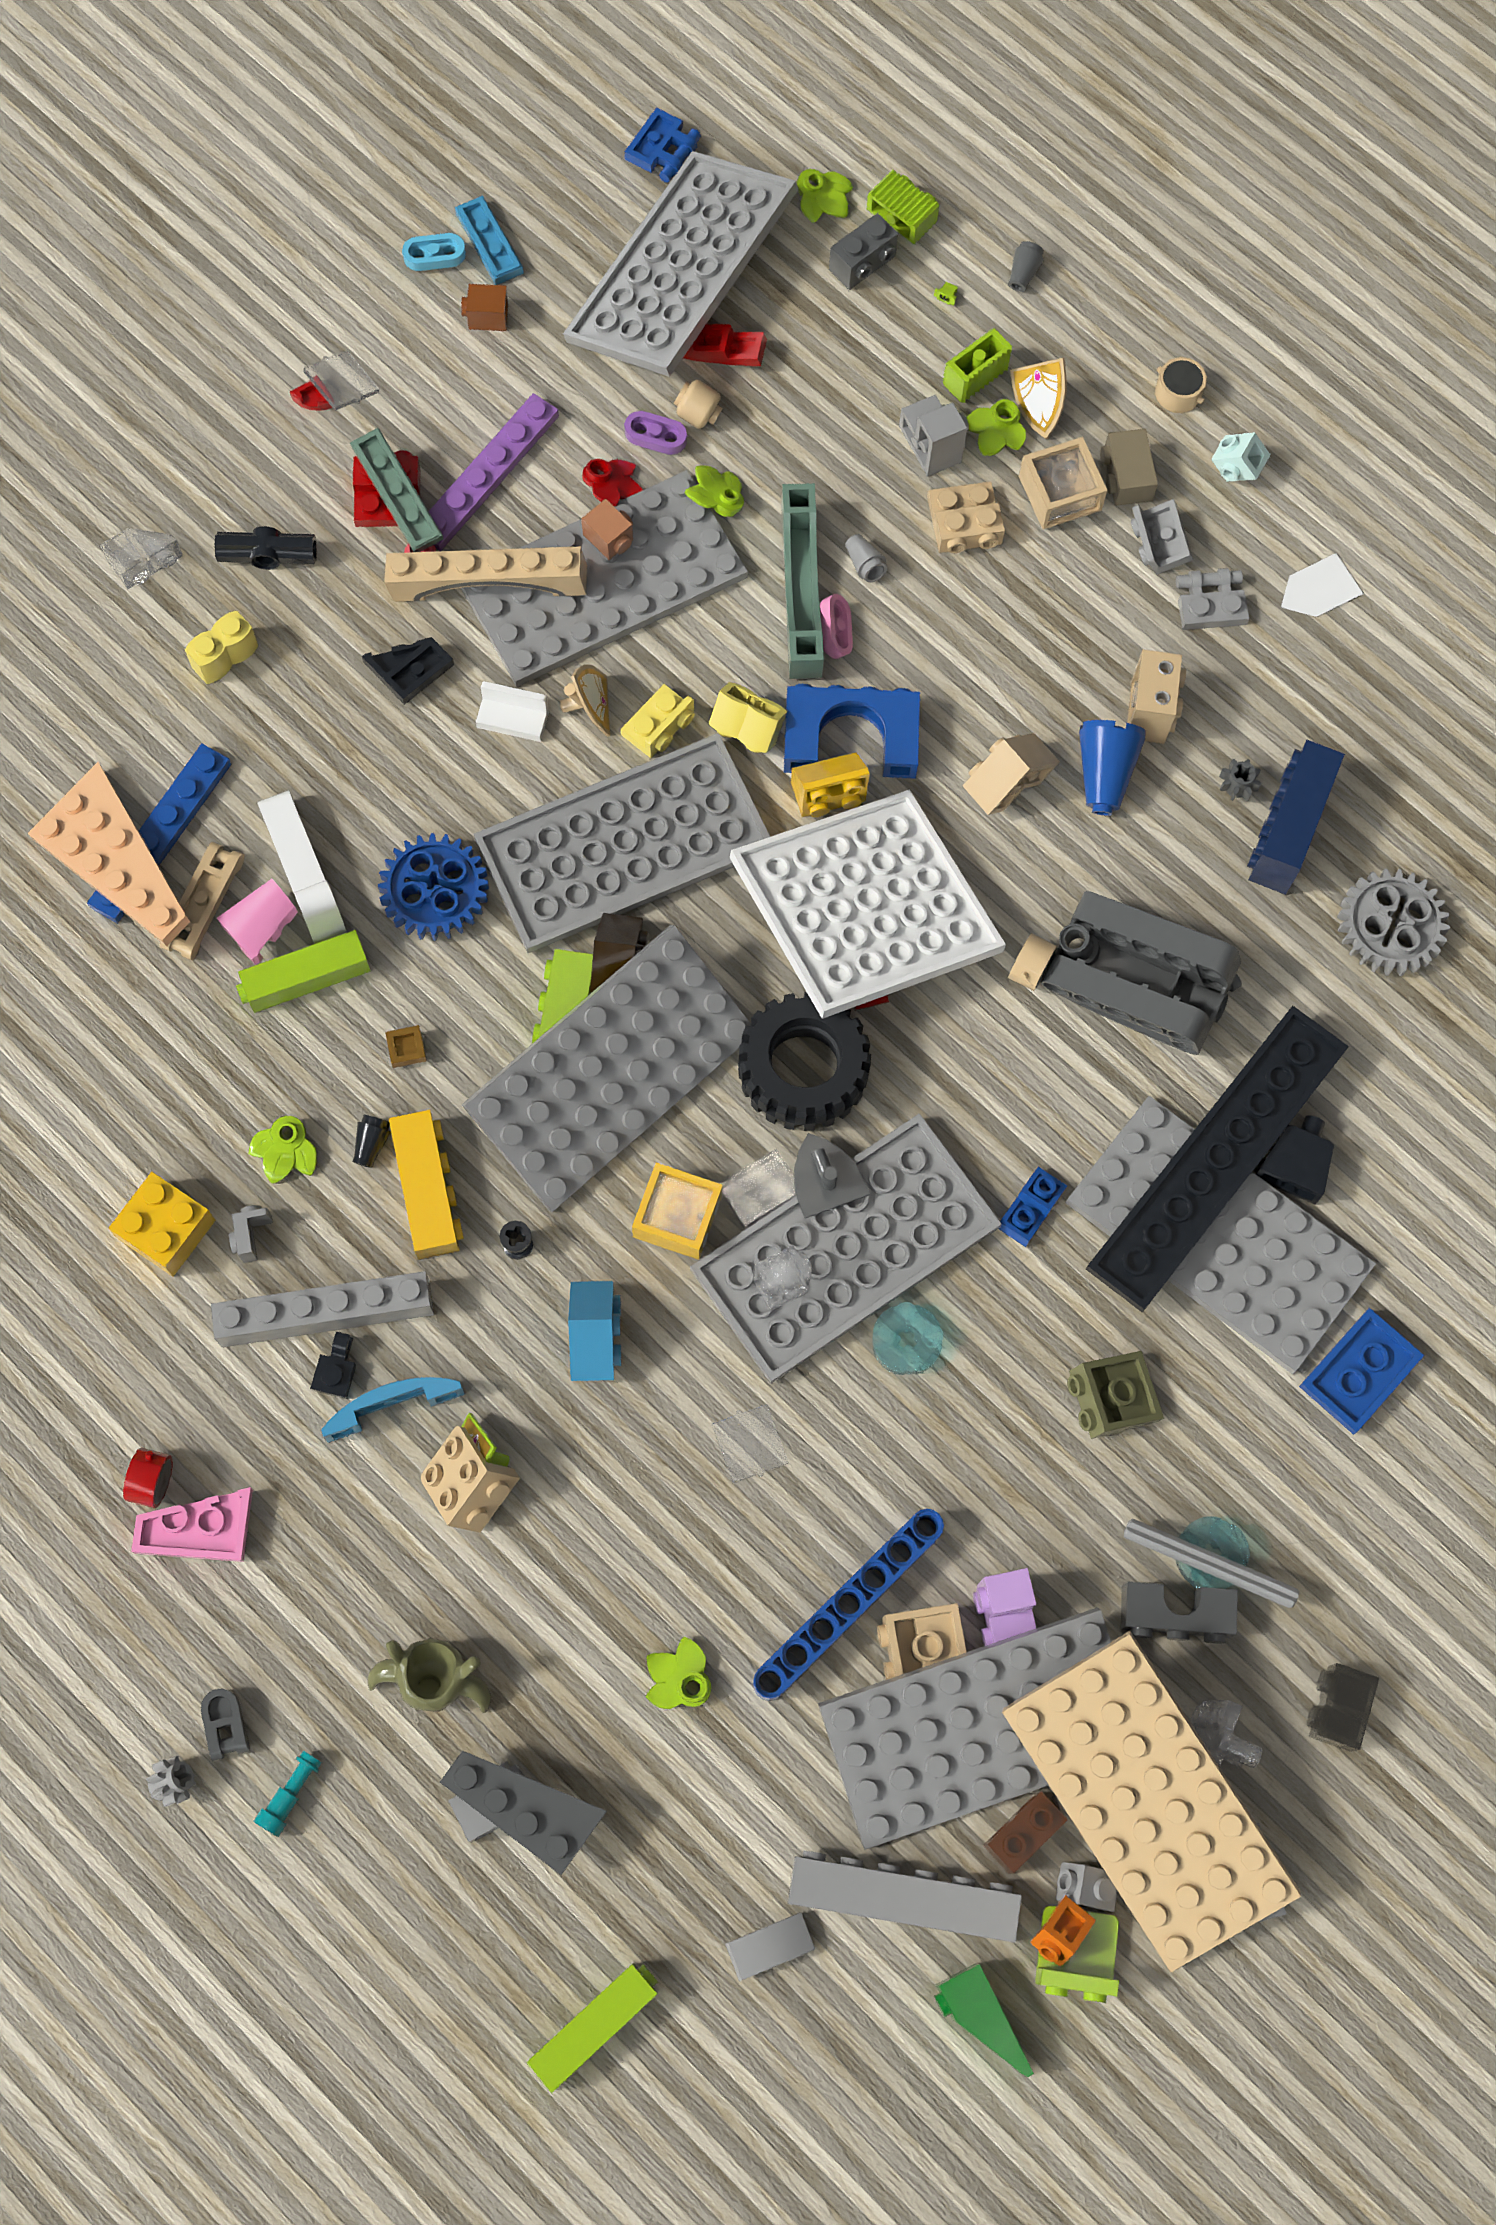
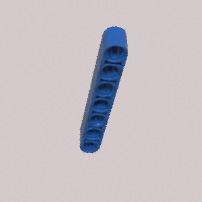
M932 1509L918 1511L757 1670L753 1680V1688L757 1696L766 1701L776 1700L781 1697L938 1540L944 1528L943 1519L940 1514ZM921 1519L932 1521L936 1529L935 1534L928 1537L921 1535L916 1527L917 1522ZM897 1544L906 1546L910 1552V1559L906 1562L896 1561L891 1556V1547ZM874 1569L881 1572L885 1580L884 1585L879 1588L870 1587L865 1581V1573ZM845 1595L853 1596L858 1601V1610L852 1614L844 1613L839 1607V1599ZM818 1621H826L831 1625L833 1634L827 1640H820L814 1636L812 1626ZM791 1647H800L806 1653V1662L801 1666H792L786 1659L787 1650ZM765 1673L777 1675L780 1679L779 1689L772 1693L762 1690L759 1684L761 1676Z

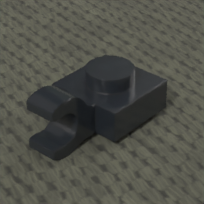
M336 1331L332 1343L331 1356L322 1354L319 1356L310 1387L312 1391L347 1399L356 1369L354 1362L347 1361L353 1338L350 1337L351 1335Z

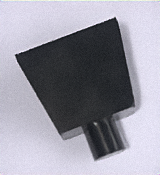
M1306 1115L1301 1128L1288 1125L1261 1164L1256 1175L1269 1185L1315 1205L1324 1195L1334 1144L1331 1141L1320 1137L1325 1122L1316 1116Z

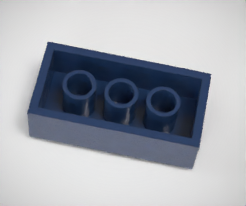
M1306 740L1301 751L1294 750L1282 774L1280 787L1271 802L1270 812L1259 833L1256 848L1253 849L1247 867L1252 868L1249 881L1284 895L1287 894L1302 867L1344 758V753L1310 740Z

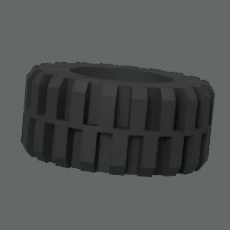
M804 992V998H795V994L791 993L784 995L782 1003L778 1004L775 999L766 1003L764 1012L758 1010L751 1017V1025L745 1027L742 1034V1042L739 1045L738 1074L739 1079L742 1081V1091L745 1097L751 1098V1106L757 1113L763 1110L766 1113V1120L773 1124L777 1120L785 1122V1129L794 1130L795 1125H804V1131H814L815 1124L822 1123L824 1128L834 1125L836 1117L839 1116V1118L844 1119L850 1114L851 1107L857 1105L862 1098L871 1066L868 1035L862 1033L864 1026L859 1018H854L853 1020L850 1018V1009L822 1019L807 992ZM791 1038H814L823 1042L832 1050L837 1059V1068L834 1075L821 1085L807 1088L797 1087L782 1080L773 1070L771 1060L774 1050L781 1043Z

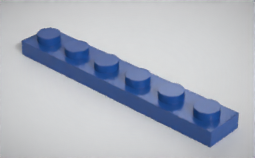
M202 743L139 829L158 866L232 765L229 758ZM97 890L87 901L91 909L117 924L125 914Z

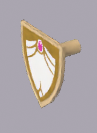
M1064 358L1010 370L1015 400L1022 416L1032 429L1045 439L1049 438L1058 424L1065 404L1067 379Z
M582 665L572 674L571 679L573 683L567 684L564 688V693L569 698L560 701L561 710L566 713L584 708L595 726L608 737L610 736L607 676L593 665Z

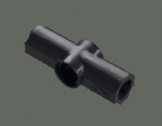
M268 526L257 527L253 530V533L217 532L214 540L215 558L217 562L251 563L256 568L265 570L275 569L279 564H315L317 560V540L315 534L281 533L279 530Z

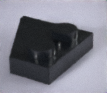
M432 637L417 640L411 645L401 644L391 647L392 651L373 656L372 652H369L362 656L363 663L404 705L454 666L453 658Z

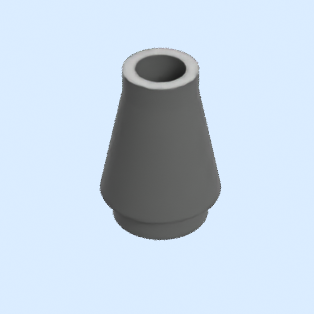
M1023 241L1019 247L1015 248L1011 276L1008 282V286L1011 289L1024 292L1043 263L1044 250L1038 244Z

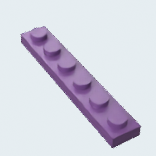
M533 393L429 510L444 538L434 544L438 551H442L559 417L557 408Z

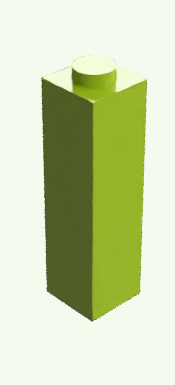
M353 930L238 971L242 983L236 985L242 1004L249 1003L253 1012L257 1013L371 972L357 932Z
M632 1963L526 2062L551 2093L658 1994L654 1989V1986L658 1983L657 1979L644 1964L637 1968Z

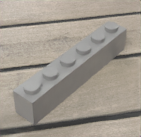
M426 1271L211 1304L214 1339L221 1347L434 1315L430 1280Z
M803 1851L802 1858L794 1857L787 1904L1016 1943L1021 1895L1012 1894L1013 1886L990 1882L988 1890L974 1887L975 1879L953 1876L952 1883L937 1881L938 1873L915 1870V1877L900 1875L899 1866L878 1863L877 1870L862 1868L863 1860L841 1857L840 1864L825 1862L826 1854Z

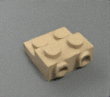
M991 481L928 490L927 498L939 553H960L966 549L978 547L990 549L1002 544L1005 529L999 503L995 501Z
M958 1603L887 1614L882 1618L883 1625H877L880 1647H887L890 1662H884L886 1680L967 1652Z

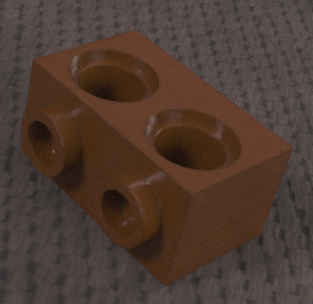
M1040 1791L1035 1793L983 1846L1008 1874H1014L1068 1819Z

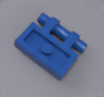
M656 107L624 151L625 160L650 173L657 164L662 166L663 169L659 177L662 181L668 183L679 171L686 157L697 149V142L701 138V134L696 129H691L687 135L682 133L683 120ZM672 144L678 147L673 155L666 152Z

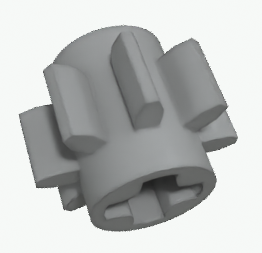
M178 1756L169 1760L163 1759L152 1765L155 1774L146 1778L148 1790L152 1798L163 1801L164 1807L174 1803L179 1804L190 1798L187 1789L196 1785L194 1773L190 1765L179 1762Z

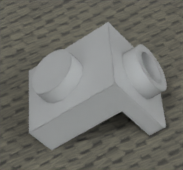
M251 1205L242 1208L240 1213L232 1214L234 1232L229 1233L231 1251L233 1254L238 1253L243 1263L258 1261L253 1227L273 1223V1218L268 1208H262L260 1205Z
M1066 1862L1061 1864L1057 1880V1901H1060L1066 1895L1078 1905L1111 1912L1115 1911L1117 1889L1103 1869Z

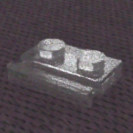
M774 1149L719 1183L723 1185L722 1194L744 1229H747L796 1196L794 1174L787 1163L783 1161L777 1149Z

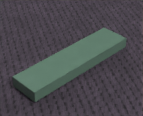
M376 428L350 442L354 453L413 552H421L443 540L442 533L380 429Z

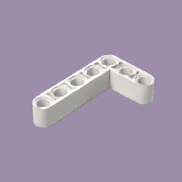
M289 790L257 802L314 944L347 933L329 884L322 873Z

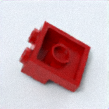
M406 450L394 452L420 496L421 469L418 456H413L411 452ZM353 456L355 527L398 526L357 456Z

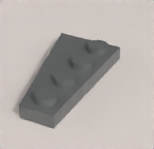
M465 1751L460 1753L440 1780L442 1785L560 1875L566 1870L607 1812L604 1809Z

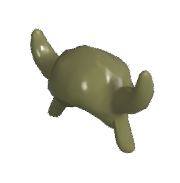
M431 1637L423 1641L411 1643L406 1650H403L397 1641H389L386 1644V1648L392 1659L378 1662L370 1670L367 1678L370 1691H373L382 1682L396 1683L403 1701L415 1709L430 1712L443 1711L459 1696H464L477 1702L481 1712L486 1713L491 1703V1694L487 1684L480 1677L471 1674L481 1664L479 1658L473 1656L464 1662L461 1653L453 1648L448 1641Z

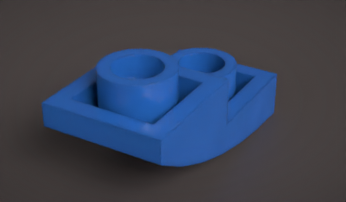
M1037 1167L1020 1191L1018 1197L1000 1220L1002 1225L999 1230L1026 1247L1067 1185L1040 1167Z

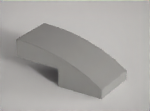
M801 1912L725 1944L739 1981L815 1950Z

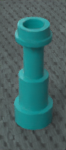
M305 1751L299 1757H296V1760L300 1763L284 1788L279 1787L266 1809L261 1808L253 1820L257 1825L276 1837L280 1836L287 1825L284 1821L298 1801L296 1795L311 1772L318 1773V1768L322 1764L321 1761Z

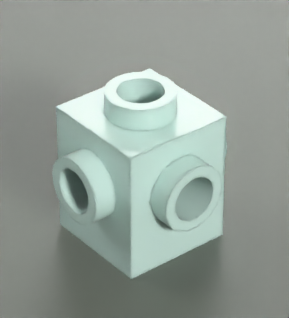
M1256 433L1225 435L1211 460L1227 482L1255 480L1269 459L1270 453Z

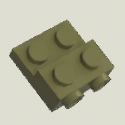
M1142 1351L1085 1362L1069 1371L1068 1390L1073 1397L1078 1398L1081 1407L1078 1416L1079 1424L1084 1431L1089 1432L1091 1439L1121 1433L1129 1428L1156 1423L1164 1419Z

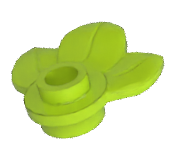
M806 169L801 172L797 179V187L801 196L800 208L806 218L812 223L817 222L822 213L838 218H846L848 215V201L845 194L853 189L850 180L834 171L822 174L816 169ZM809 181L814 182L817 186L811 185Z
M999 400L991 408H977L967 416L968 431L979 434L978 448L984 456L996 455L1002 451L1005 445L1013 450H1020L1026 440V430L1019 422L1020 410L1011 400ZM1005 415V416H1007L1009 419H1003V418H1001V417H999V416Z
M696 466L695 475L699 484L687 488L685 494L698 505L704 508H714L718 514L725 517H732L741 511L744 505V498L740 493L742 484L738 477L730 471L720 474L717 469L711 466Z
M282 1116L278 1118L270 1129L259 1131L250 1142L248 1154L253 1157L263 1158L264 1173L273 1184L284 1179L293 1168L309 1176L315 1171L317 1164L316 1148L306 1139V1128L297 1117ZM286 1126L291 1127L293 1130V1136L289 1140L284 1139L282 1136V1130Z
M683 1637L678 1644L676 1655L662 1652L647 1655L649 1674L657 1683L646 1695V1698L653 1705L661 1709H672L680 1704L688 1707H697L708 1700L711 1694V1682L704 1673L706 1657L697 1643L690 1638ZM694 1681L700 1685L698 1694L689 1695L686 1692V1685L689 1682Z

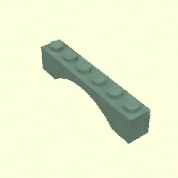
M815 483L782 484L781 510L789 679L822 678L824 654L818 590Z

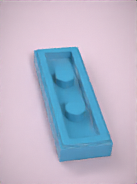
M483 196L455 207L460 223L495 285L524 274L522 264Z

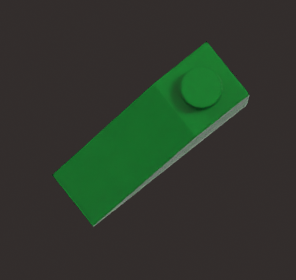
M975 1963L936 1984L939 1993L934 1998L944 2018L951 2015L954 2022L1023 2076L1028 2078L1034 2074L980 1964Z

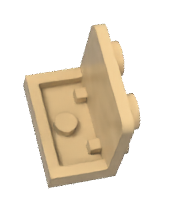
M456 1426L421 1475L422 1484L447 1526L475 1532L483 1530L520 1479L513 1468L487 1463L466 1428Z

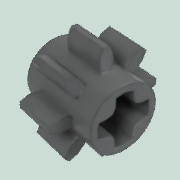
M1232 759L1229 769L1223 768L1219 775L1221 779L1225 780L1220 787V791H1226L1231 796L1232 801L1235 798L1241 797L1248 801L1252 791L1258 792L1262 784L1256 780L1261 771L1260 768L1255 769L1250 764V759L1241 762Z

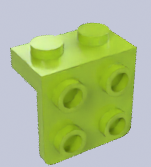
M1047 1906L1043 1909L1041 1929L1056 1906ZM1086 1911L1096 1921L1075 1954L1062 1966L1046 1960L1038 1951L1035 1984L1046 1986L1045 1994L1068 1997L1069 1989L1084 1992V2000L1106 2003L1107 1995L1118 1996L1119 1980H1113L1119 1922L1113 1915Z

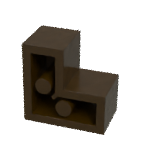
M609 913L602 914L594 939L590 994L647 946L648 931L642 930L643 918Z

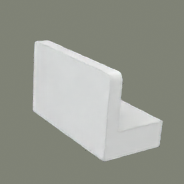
M483 681L481 685L483 699L476 719L477 728L541 742L549 715L547 696Z

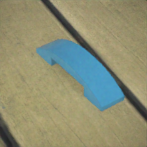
M422 1377L396 1381L373 1389L348 1403L321 1429L322 1435L329 1443L361 1432L363 1430L358 1417L426 1394L427 1400L432 1407L463 1396L465 1393L460 1381L447 1378Z

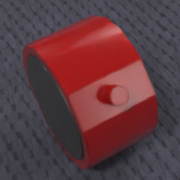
M138 1448L131 1459L123 1487L124 1500L151 1508L159 1507L170 1482L173 1467L172 1456L145 1448Z

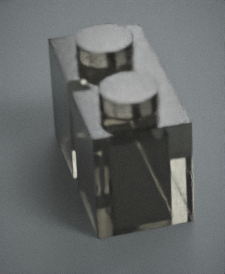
M1339 1663L1329 1665L1327 1670L1323 1669L1319 1675L1316 1687L1317 1691L1321 1692L1319 1697L1321 1698L1320 1703L1317 1706L1313 1705L1307 1718V1726L1311 1727L1309 1737L1350 1752L1360 1750L1379 1677Z

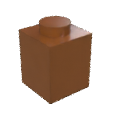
M468 284L467 297H462L461 313L462 316H467L469 330L507 331L509 306L507 286Z

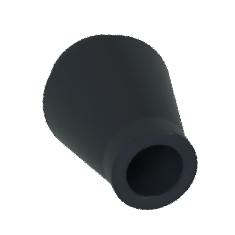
M364 1114L362 1121L357 1122L353 1163L373 1168L378 1154L391 1133L388 1131L390 1126L388 1121Z

